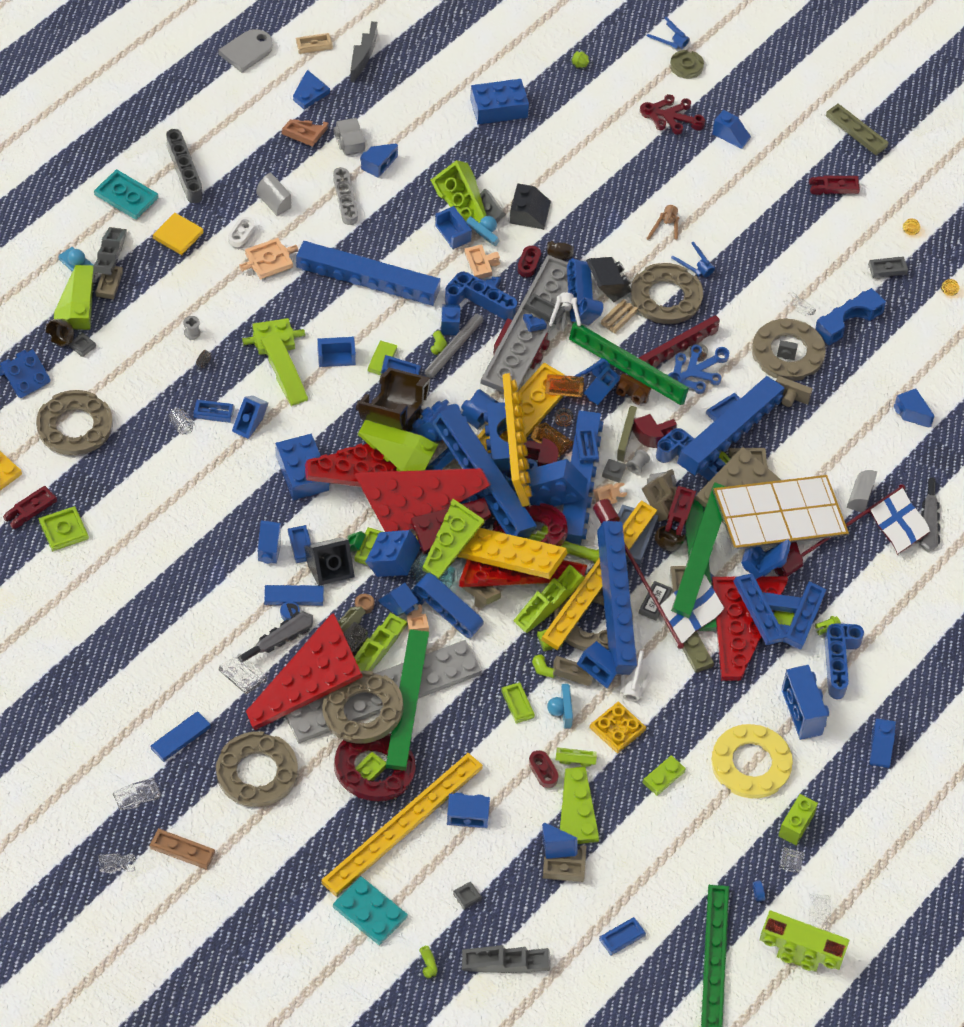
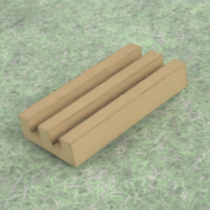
M329 33L296 38L299 54L333 49Z
M623 299L601 320V325L616 333L637 313L638 308H633L631 303L627 304L626 300ZM627 311H630L614 327H612V325L616 321H618Z

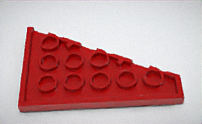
M761 576L756 581L762 592L782 595L787 585L788 576ZM712 577V588L724 607L721 614L715 618L721 681H740L762 637L733 582L735 577Z
M334 613L324 621L246 710L254 730L363 677Z

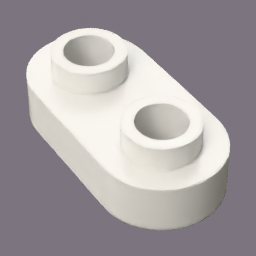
M245 216L237 220L228 233V242L231 246L241 247L246 243L255 230V222L252 218Z

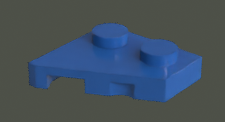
M307 70L293 94V101L305 110L328 95L330 88Z

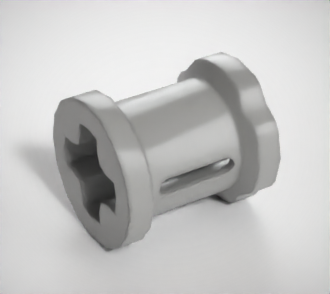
M196 316L186 317L183 321V325L186 328L184 335L189 340H195L201 334L198 328L200 320Z
M636 450L633 459L629 460L626 464L628 470L634 474H640L645 463H649L650 456L644 450Z

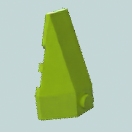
M456 160L431 179L437 194L450 207L454 206L465 221L471 216L480 223L481 219L486 216L475 176L468 163Z
M75 265L54 311V319L68 320L73 330H91L93 265Z
M369 420L364 421L358 432V435L373 449L379 450L384 455L383 458L387 462L391 461L397 467V471L425 470L438 446L435 442L421 435Z

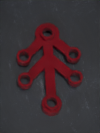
M671 94L665 95L664 100L654 104L645 102L640 106L641 115L644 118H651L657 130H664L667 121L674 134H681L683 132V125L675 120L691 123V127L698 131L705 127V118L702 115L698 114L692 117L677 113L691 108V100L688 98L682 99L681 104L665 110L660 108L674 104L675 97Z

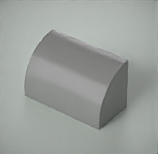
M271 172L268 173L259 182L256 194L278 216L291 209V194Z
M865 470L857 475L846 508L861 513L866 510L878 471Z

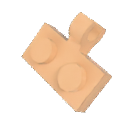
M482 244L465 248V255L471 271L479 279L492 276L490 265H500L499 253L493 252L486 255Z

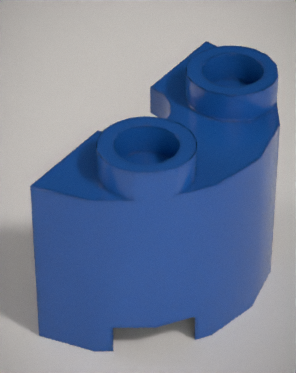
M478 389L470 400L463 402L461 406L463 410L462 415L466 416L469 424L479 429L485 424L483 412L487 411V404L499 402L481 389Z

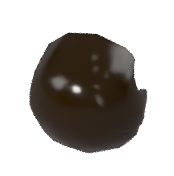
M553 240L547 242V254L563 261L573 256L574 246L567 243H554Z
M53 319L46 324L45 333L50 334L51 342L58 346H68L73 341L74 330L68 320Z
M666 526L658 528L655 534V541L662 550L669 552L679 550L684 543L686 535H677L676 530L672 528L667 532L665 531Z

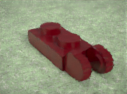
M858 176L812 177L809 180V184L812 186L810 188L811 194H859L860 192Z
M43 486L16 503L13 508L4 514L3 519L8 522L14 519L10 526L12 529H16L22 526L25 521L27 522L56 503L57 497L46 486Z
M681 486L677 487L668 514L665 531L669 532L672 527V521H677L680 524L676 532L677 535L681 536L696 491Z

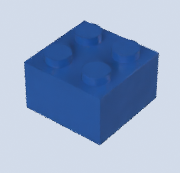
M410 530L379 532L365 563L377 577L408 575L421 546Z

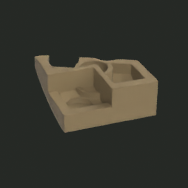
M673 469L666 471L641 488L650 506L657 509L655 515H658L659 522L668 518L677 487H673L671 475H674Z

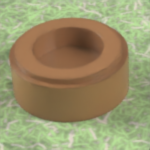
M360 594L355 599V607H362L366 612L365 614H368L374 609V598L369 594Z

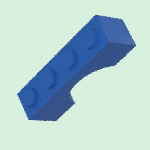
M873 288L862 291L854 299L847 300L844 305L839 308L836 307L829 314L818 318L815 330L821 335L824 342L830 346L843 338L844 322L846 320L859 317L871 321L884 312L886 301Z
M505 402L487 404V411L483 412L484 423H488V425H485V435L490 438L486 439L487 451L491 450V453L488 454L500 472L511 471L509 444L499 437L507 430Z

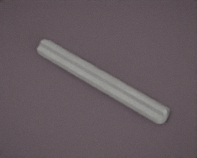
M475 314L426 368V376L433 378L483 322L481 315Z

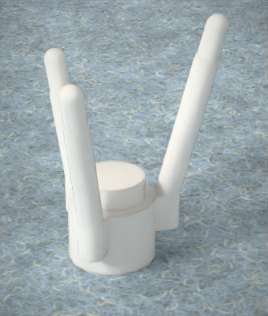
M561 293L557 296V302L549 326L553 325L559 306L565 309V313L561 318V331H564L566 311H570L572 307L577 325L581 326L577 298H574V295L571 293Z
M642 650L638 657L633 681H629L626 684L625 675H621L620 694H623L624 699L632 702L642 698L643 691L651 676L648 673L640 687L637 681L644 654Z

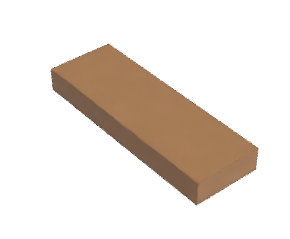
M159 828L150 844V849L206 870L215 855V849Z

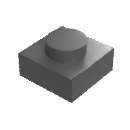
M780 340L777 357L795 360L798 343Z
M608 459L602 477L620 483L626 469V464Z

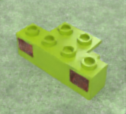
M769 910L759 941H762L767 946L778 947L779 950L776 957L780 958L783 962L794 963L801 966L804 970L816 972L819 963L824 964L829 969L840 970L850 939Z

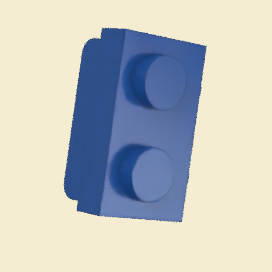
M33 349L28 352L23 350L16 354L17 358L11 361L9 358L0 363V377L5 374L19 398L29 395L51 381Z
M447 399L442 402L439 400L431 408L427 407L421 413V419H417L412 424L413 429L410 432L421 435L435 443L442 440L432 423L449 401Z
M787 539L766 552L759 545L746 546L741 562L743 568L749 571L750 574L753 573L755 579L768 575L771 570L777 567L784 566L790 551V540Z

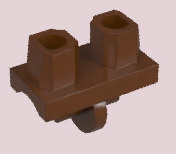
M623 373L620 376L616 394L621 397L626 394L631 396L632 402L637 405L642 402L646 404L649 401L652 388Z

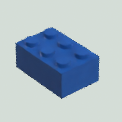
M521 78L471 85L470 101L477 125L528 118L529 102Z
M312 433L275 443L276 458L293 500L329 491V483L306 480V461L320 457Z
M568 459L526 470L531 481L527 483L532 493V496L529 497L530 505L540 506V503H545L556 507L585 499L588 480Z
M809 665L786 669L781 688L800 740L823 735L824 728L827 725V717H829L828 706L823 703L822 690L817 687L815 672L811 671Z

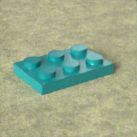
M118 169L94 190L95 196L135 220L159 198L158 193Z
M362 876L333 903V908L379 946L407 919L408 915Z

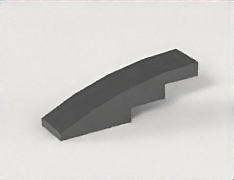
M371 21L370 32L362 33L361 45H354L350 82H354L370 60L378 34V22Z
M108 228L102 238L101 247L97 252L93 273L112 274L120 256L127 229Z
M503 945L462 949V970L486 973L550 971L549 948L527 950L526 947L505 949Z

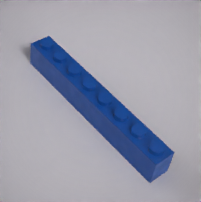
M303 240L296 255V268L364 286L372 290L382 291L390 295L421 302L422 304L433 306L440 291L441 278Z
M769 376L763 378L684 447L680 452L677 464L694 476L700 471L703 472L711 461H716L722 451L726 452L732 442L736 443L741 434L747 433L754 423L757 424L765 413H770L775 404L779 405L781 403L785 387Z
M458 408L439 412L432 423L462 469H483L491 486L478 493L482 498H485L488 508L505 533L529 538L537 527L536 523L526 508L522 507L519 498Z
M579 410L576 429L595 428L597 447H600L601 436H598V432H602L604 421H600L601 413ZM581 433L583 453L586 456L583 433ZM587 433L590 454L594 455L591 434ZM576 434L571 463L588 480L585 499L564 504L563 514L568 525V535L565 541L581 545L582 539L586 540L587 528H584V524H588L590 515L586 510L587 508L591 509L592 497H589V493H593L594 482L591 481V478H595L597 467L593 466L595 461L591 463L584 461V463L580 464Z
M603 521L597 530L608 647L613 656L617 675H630L637 667L623 524L616 521Z

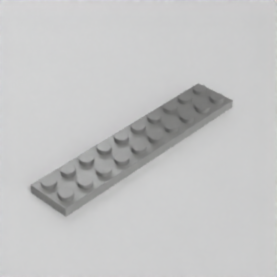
M547 255L485 370L480 384L504 392L502 375L510 373L512 380H516L519 389L546 333L551 328L549 321L543 319L547 323L546 329L529 332L523 320V315L532 314L533 317L539 319L541 317L525 310L524 305L533 293L554 304L557 302V296L561 293H568V262Z
M466 640L426 654L418 699L482 675V670ZM404 663L375 674L386 675L399 687ZM358 693L350 697L345 703L344 715L348 720L358 722L379 714L383 708V703L373 693ZM326 696L285 715L298 744L331 732L325 723L322 711L323 700Z

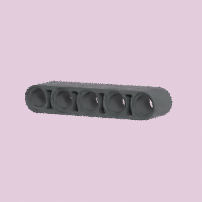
M170 129L166 133L167 149L185 196L190 203H199L203 198L202 184L181 131Z

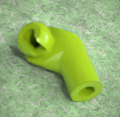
M440 330L433 333L436 342L431 346L430 350L434 355L439 354V352L441 353L447 346V342Z
M540 654L536 655L532 660L536 673L555 678L556 675H553V668L547 667L545 663V657Z
M425 945L419 949L427 966L423 969V974L426 978L436 976L438 970L430 947Z

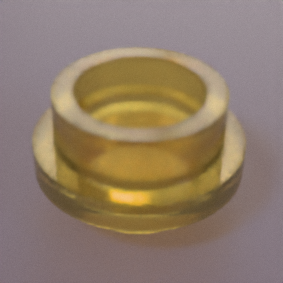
M910 218L903 223L902 228L906 234L916 235L920 232L921 227L918 220Z
M947 279L942 283V292L948 296L958 294V282L954 279Z

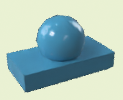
M471 216L467 219L466 222L469 227L493 246L500 242L499 238L492 233L497 228V221L494 217L485 216L481 219L480 223Z
M73 246L58 256L59 260L71 271H73L75 265H93L86 259L82 250L75 249Z
M561 684V697L551 698L547 703V709L553 716L563 715L564 729L572 727L573 722L570 685Z

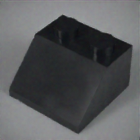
M517 183L510 209L509 223L544 230L551 200L535 186Z
M613 257L589 258L586 260L598 287L613 302L632 292L629 286L631 281L626 274L624 275L623 271L625 268L620 261L617 262Z
M339 537L304 546L307 565L318 586L355 577L349 539Z

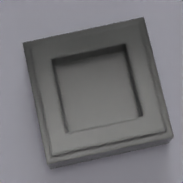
M84 333L69 344L70 348L82 358L96 348V343Z
M471 881L453 891L454 897L463 910L482 900L481 895Z

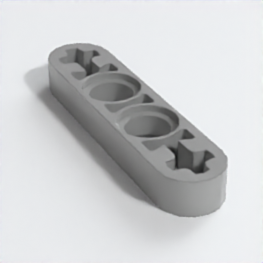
M338 167L333 171V182L343 223L353 225L358 221V211L349 171L344 167ZM341 187H346V188H348L349 190L343 192V191H340L339 189H340ZM348 200L352 203L345 205L342 202Z

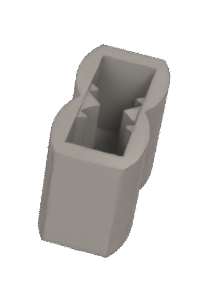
M352 118L336 121L334 135L336 138H339V149L343 150L345 155L365 151V139L358 119Z

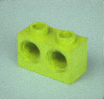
M799 794L781 824L778 836L797 846L815 815L818 803Z

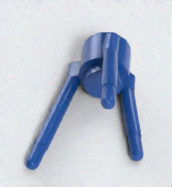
M665 17L666 25L675 32L672 37L674 42L651 34L646 35L675 49L678 47L684 49L690 41V38L668 17Z
M694 241L691 244L701 257V260L696 265L697 269L681 259L671 256L673 260L695 272L698 277L701 275L708 277L715 270V267Z
M601 358L589 368L572 376L571 379L575 380L590 371L597 377L607 366L610 367V364L606 359Z

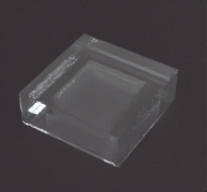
M784 847L779 868L799 874L804 852Z

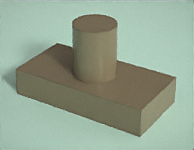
M781 376L777 377L776 382L785 387L782 394L784 396L782 399L783 405L791 407L794 400L808 405L813 388Z
M493 586L461 587L475 597L474 606L477 608H483L501 599V592Z

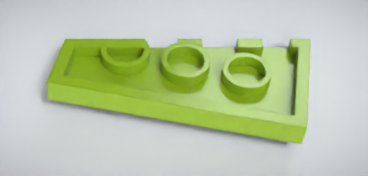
M452 499L449 510L444 517V521L436 535L422 570L440 579L484 524V519L455 499Z
M585 766L566 768L564 776L560 830L577 837V844L599 842Z

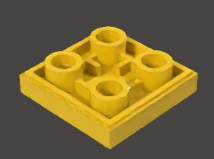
M174 213L153 234V239L182 255L204 232L203 228Z
M619 701L593 721L589 727L617 754L646 731V726Z

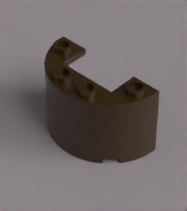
M389 367L380 376V394L372 400L371 404L369 403V394H365L357 402L356 411H359L360 418L363 421L369 420L409 432L413 429L412 424L421 417L423 412L421 407L423 401L427 400L430 378Z

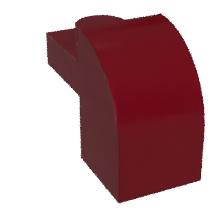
M648 414L634 419L632 431L641 444L650 448H657L659 440L677 428V423L674 419L657 425L652 415Z
M543 438L542 443L534 441L524 443L528 451V456H525V458L538 460V467L558 461V448L551 440Z

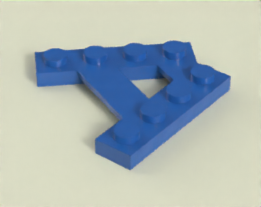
M753 573L735 577L733 582L765 644L785 642L801 650L827 589L809 581L802 597L762 592ZM772 610L795 613L790 626L779 624Z

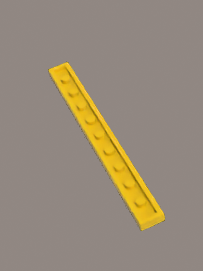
M642 500L623 524L624 542L629 550L657 512V509ZM600 557L541 638V641L557 651L603 588Z
M467 753L322 879V884L337 897L448 800L449 794L456 793L480 772L483 765L470 753Z

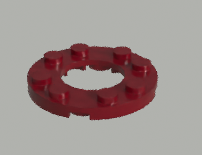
M540 503V506H524L534 522H540L548 528L547 535L539 542L562 546L568 535V525L564 514L556 507L545 503ZM496 520L492 531L505 533Z
M391 733L369 743H351L343 740L335 753V775L340 784L358 798L369 801L390 800L404 793L412 783L415 774V759L412 751H409L406 771L394 769L393 774L387 777L386 780L372 782L367 780V778L364 779L355 769V760L360 754L367 751H377L387 756Z

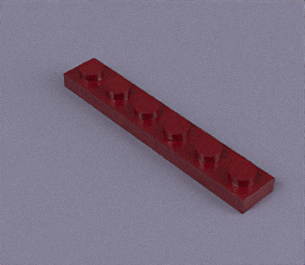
M714 315L640 356L639 359L653 367H657L661 362L673 358L677 353L684 352L695 343L698 344L704 338L716 334L719 329L720 319Z

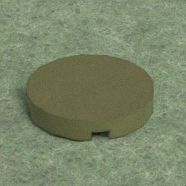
M688 50L677 51L671 57L670 69L678 77L684 79L695 78L702 73L704 60L697 52H688Z

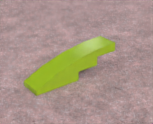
M275 333L261 338V344L276 374V380L290 406L307 401L308 397L279 334Z
M569 565L558 579L553 578L542 592L537 591L513 621L524 632L528 633L553 613L575 591L585 577L573 566Z
M391 612L389 613L383 624L377 627L370 639H366L356 654L355 660L360 671H372L403 632L407 626V621Z

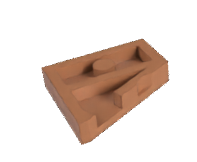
M290 119L282 128V134L313 146L328 129L329 123L323 122V125H313L312 121Z

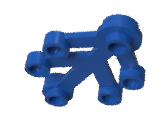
M693 345L691 347L688 369L682 373L681 369L682 365L686 363V355L678 353L675 356L674 371L669 373L668 376L694 389L696 393L702 394L706 389L704 382H693L686 379L695 377L708 380L714 386L721 383V375L719 373L712 374L703 372V370L716 363L727 362L730 353L727 348L719 347L715 350L714 356L697 364L702 348L699 345Z

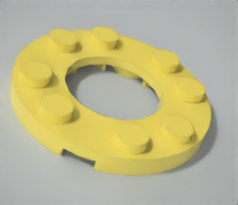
M755 724L738 725L725 731L716 741L711 757L712 769L720 784H724L735 795L753 799L768 797L778 792L787 783L793 764L792 754L785 740L773 730ZM745 744L759 745L770 754L772 764L769 771L761 776H746L734 766L732 760L733 753L737 748Z

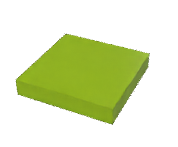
M75 506L38 518L52 552L89 539Z

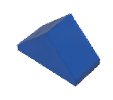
M547 823L542 824L546 859L571 857L578 854L577 837Z

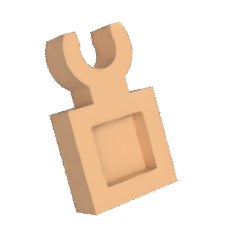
M618 482L614 486L613 484H607L594 489L596 503L602 499H609L612 504L616 503V497H625L627 495V492L620 493L619 491L620 487L625 484Z
M418 604V610L411 611L407 616L408 631L412 629L429 632L427 616L422 614L421 604Z

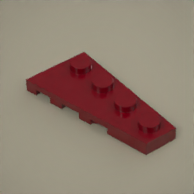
M485 498L462 504L484 519V521L491 516ZM449 508L411 518V523L423 554L430 551Z

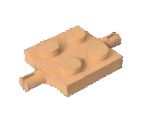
M276 238L245 249V255L249 261L239 264L242 272L252 268L258 277L263 279L293 268V262L289 254L299 250L296 244L286 248Z

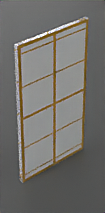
M827 475L713 488V494L733 550L776 545L787 539L792 543L847 536L849 534Z

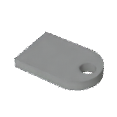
M254 29L244 32L218 51L222 58L243 73L268 56L272 51L273 43L271 36L267 32Z

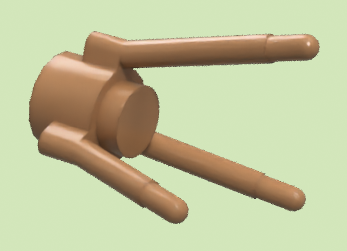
M665 206L664 212L660 213L659 219L646 238L647 240H650L662 220L665 221V224L674 222V239H678L679 217L677 216L678 208L676 206Z

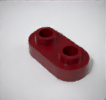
M530 245L524 248L517 267V271L521 276L530 277L534 275L541 258V251L538 247Z
M541 750L532 752L529 756V766L539 784L545 788L554 787L558 783L559 774L548 754Z

